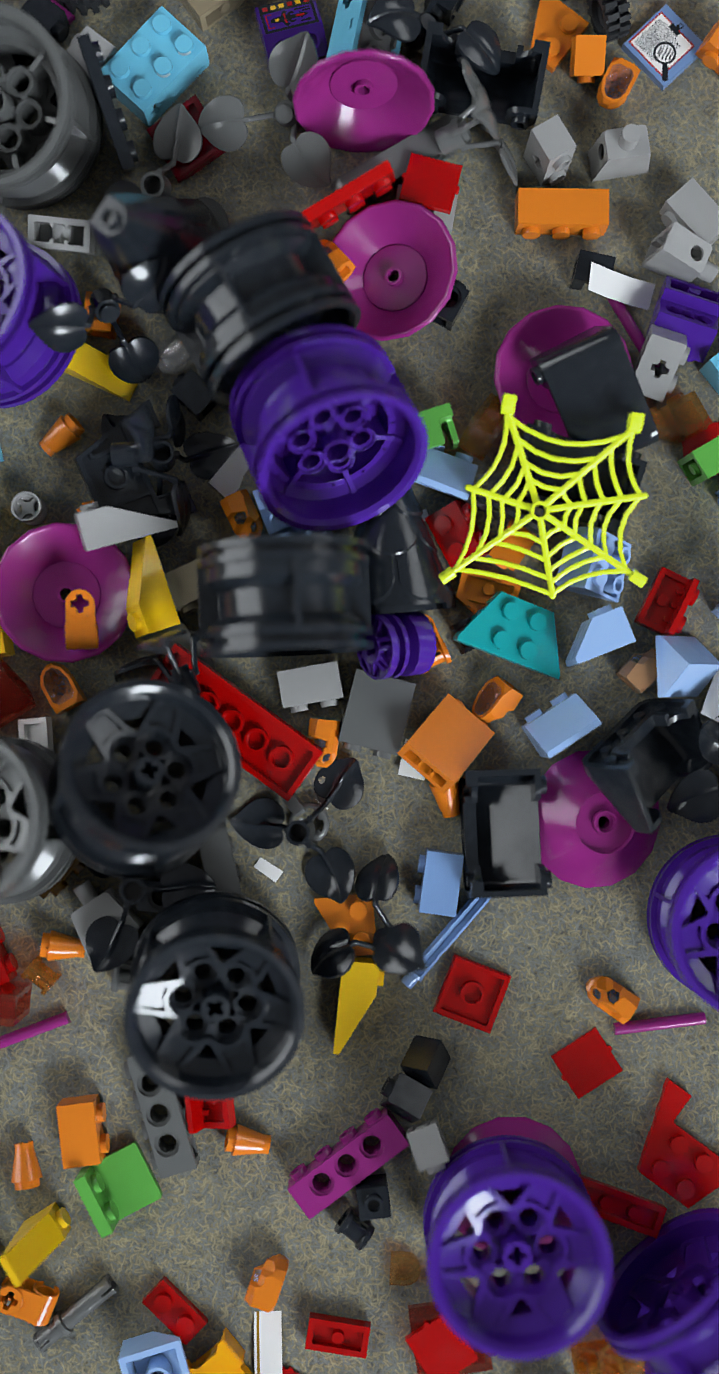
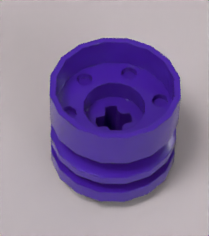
M419 611L371 615L373 635L367 636V640L374 642V649L357 651L360 665L366 675L373 680H383L399 676L420 675L430 670L435 661L437 647L433 626L426 615Z

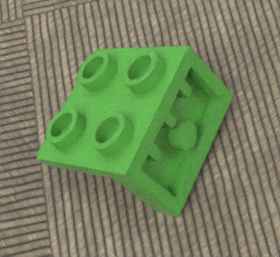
M136 1141L106 1155L100 1165L81 1168L73 1181L101 1239L114 1232L120 1219L159 1200L163 1195Z

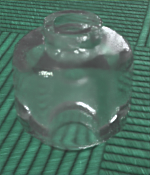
M176 332L158 344V366L164 374L170 373L177 378L181 373L186 374L190 369L194 370L196 368Z

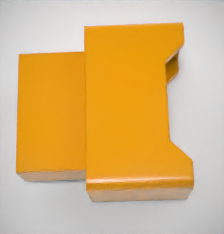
M227 1328L223 1331L222 1339L195 1362L191 1363L187 1359L190 1374H253L244 1363L245 1350Z

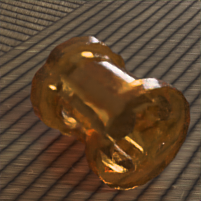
M38 955L20 977L23 979L28 978L41 989V994L45 996L63 974L61 972H54L42 962L43 957Z

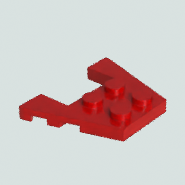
M667 1077L662 1087V1094L655 1109V1116L650 1131H648L637 1170L689 1209L719 1187V1155L674 1122L692 1096Z

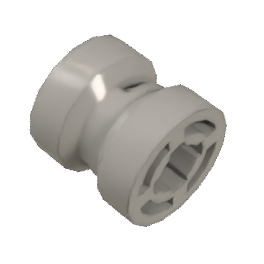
M19 492L11 501L10 508L12 514L27 525H39L47 517L48 508L46 503L32 492Z

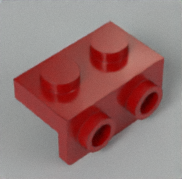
M455 500L425 518L451 568L454 567L463 550L469 531L471 505L463 500ZM476 523L464 559L476 551L484 533V530L478 529ZM487 536V539H486L484 545L487 544V543L490 541L489 538H488V536ZM489 551L481 555V557L488 555Z
M663 566L660 567L634 622L660 635L673 636L675 633L679 634L687 620V617L683 615L688 605L692 606L700 593V590L697 589L700 580L696 578L688 579Z
M184 1097L185 1119L189 1134H196L204 1128L231 1129L237 1125L233 1098L209 1101Z

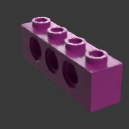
M379 1108L373 1109L365 1116V1123L357 1129L354 1126L349 1127L340 1135L339 1139L341 1141L333 1147L325 1145L315 1154L313 1162L307 1166L302 1163L292 1170L289 1175L291 1178L288 1181L287 1190L309 1220L410 1145L406 1131L390 1110L383 1108L381 1111ZM373 1135L378 1137L380 1141L374 1146H369L364 1143V1139L367 1136ZM344 1154H349L355 1160L351 1164H343L339 1158ZM318 1173H325L330 1179L327 1182L321 1183L314 1176Z

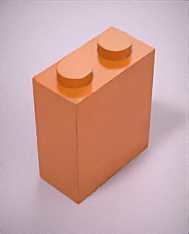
M448 693L397 754L442 793H445L457 782L495 732L489 728L486 722L481 721L471 713L462 701Z

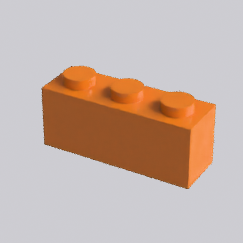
M518 188L515 198V234L522 235L524 239H536L540 235H552L553 239L564 240L569 238L570 235H582V238L585 240H595L600 236H604L609 226V189Z

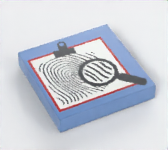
M666 4L623 44L621 49L663 91L698 58L695 53L703 41Z

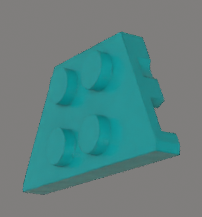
M496 592L487 601L486 606L478 610L471 617V621L453 636L452 640L554 679H559L560 677L554 612L505 592Z

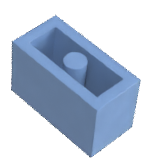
M426 848L425 855L419 854L417 873H422L421 885H415L413 903L418 904L419 912L456 917L464 860L462 853Z

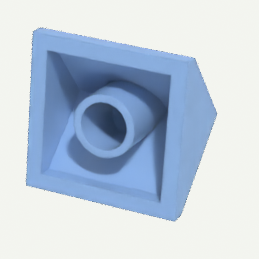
M655 636L658 698L698 697L718 672L719 661L695 637Z

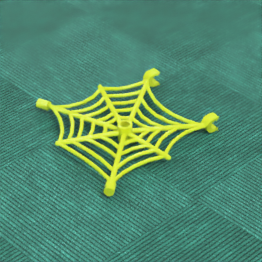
M504 394L500 414H504L502 442L493 464L474 486L470 484L465 485V490L470 492L471 497L469 531L463 550L454 567L451 568L449 566L438 574L444 585L457 576V572L505 580L554 599L560 591L586 578L606 574H626L629 576V581L642 588L648 578L636 569L632 571L627 567L623 554V531L628 516L639 501L648 498V493L641 492L637 485L631 464L635 433H641L645 414L628 413L626 431L622 434L585 442L564 441L537 432L513 417L517 395ZM516 425L539 439L562 446L587 447L611 444L597 456L583 458L556 457L535 449L519 436ZM510 428L515 444L511 462L502 478L490 491L480 488L501 460ZM628 438L626 466L630 482L636 493L623 495L615 474L614 450ZM523 446L533 454L553 462L589 463L579 472L559 474L542 470L527 461ZM609 455L610 476L618 496L605 498L598 479L597 464ZM518 456L522 467L515 483L505 495L495 493L507 480ZM530 469L543 476L571 479L562 487L546 485L532 478ZM591 470L593 472L594 485L600 499L588 500L584 491L582 478ZM524 475L526 483L518 499L510 498L512 493L518 488ZM577 483L582 501L572 502L568 498L566 491ZM535 485L544 490L555 491V493L542 502L539 500ZM528 489L532 498V504L522 502ZM476 494L486 497L487 518L484 533L476 551L464 559L474 532ZM561 496L566 502L565 504L551 505ZM491 499L499 501L500 508L498 536L484 545L489 534L492 518ZM633 501L624 513L618 529V553L621 561L619 562L608 553L606 544L607 526L612 514L622 502ZM506 503L515 506L516 515L514 524L503 532ZM614 504L607 512L602 524V550L593 544L594 522L602 505ZM537 505H542L544 513L537 517L534 514V508ZM596 506L589 520L587 540L577 533L578 520L584 508ZM521 509L529 511V514L520 520ZM572 509H578L573 518L571 529L567 526L568 516ZM565 511L562 522L549 513ZM535 519L538 523L540 538L517 530ZM544 519L556 527L546 533ZM562 530L570 536L549 551L547 539L552 534ZM510 535L526 537L541 545L542 555L524 547L501 541ZM575 540L584 546L566 555L551 566L550 557L561 547ZM494 546L516 550L544 562L545 574L520 564L501 559L481 557V555ZM591 550L598 555L583 559L565 568L553 577L552 572L556 568L581 553ZM605 560L617 568L585 573L568 580L557 588L554 586V583L568 572L588 563ZM473 561L500 564L547 580L548 590L507 575L464 567Z

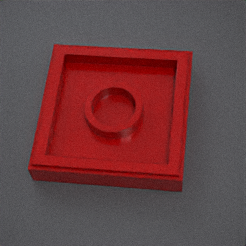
M454 953L433 1007V1012L490 1034L512 976Z

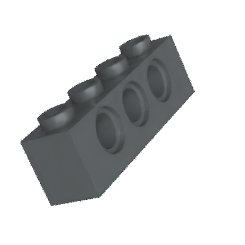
M130 1052L126 1058L127 1061L124 1062V1069L127 1079L133 1081L135 1091H133V1101L136 1109H141L144 1120L141 1122V1128L145 1140H150L152 1147L150 1160L153 1169H158L160 1179L196 1169L200 1156L194 1136L188 1132L183 1097L168 1091L160 1085H150L145 1079L146 1074L141 1070ZM154 1105H164L168 1113L165 1115L156 1113ZM170 1134L174 1136L177 1143H165L162 1135Z

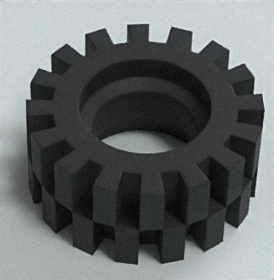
M587 0L589 5L587 11L591 17L590 22L593 24V30L597 35H607L606 43L629 34L631 13L628 10L630 3L627 0Z

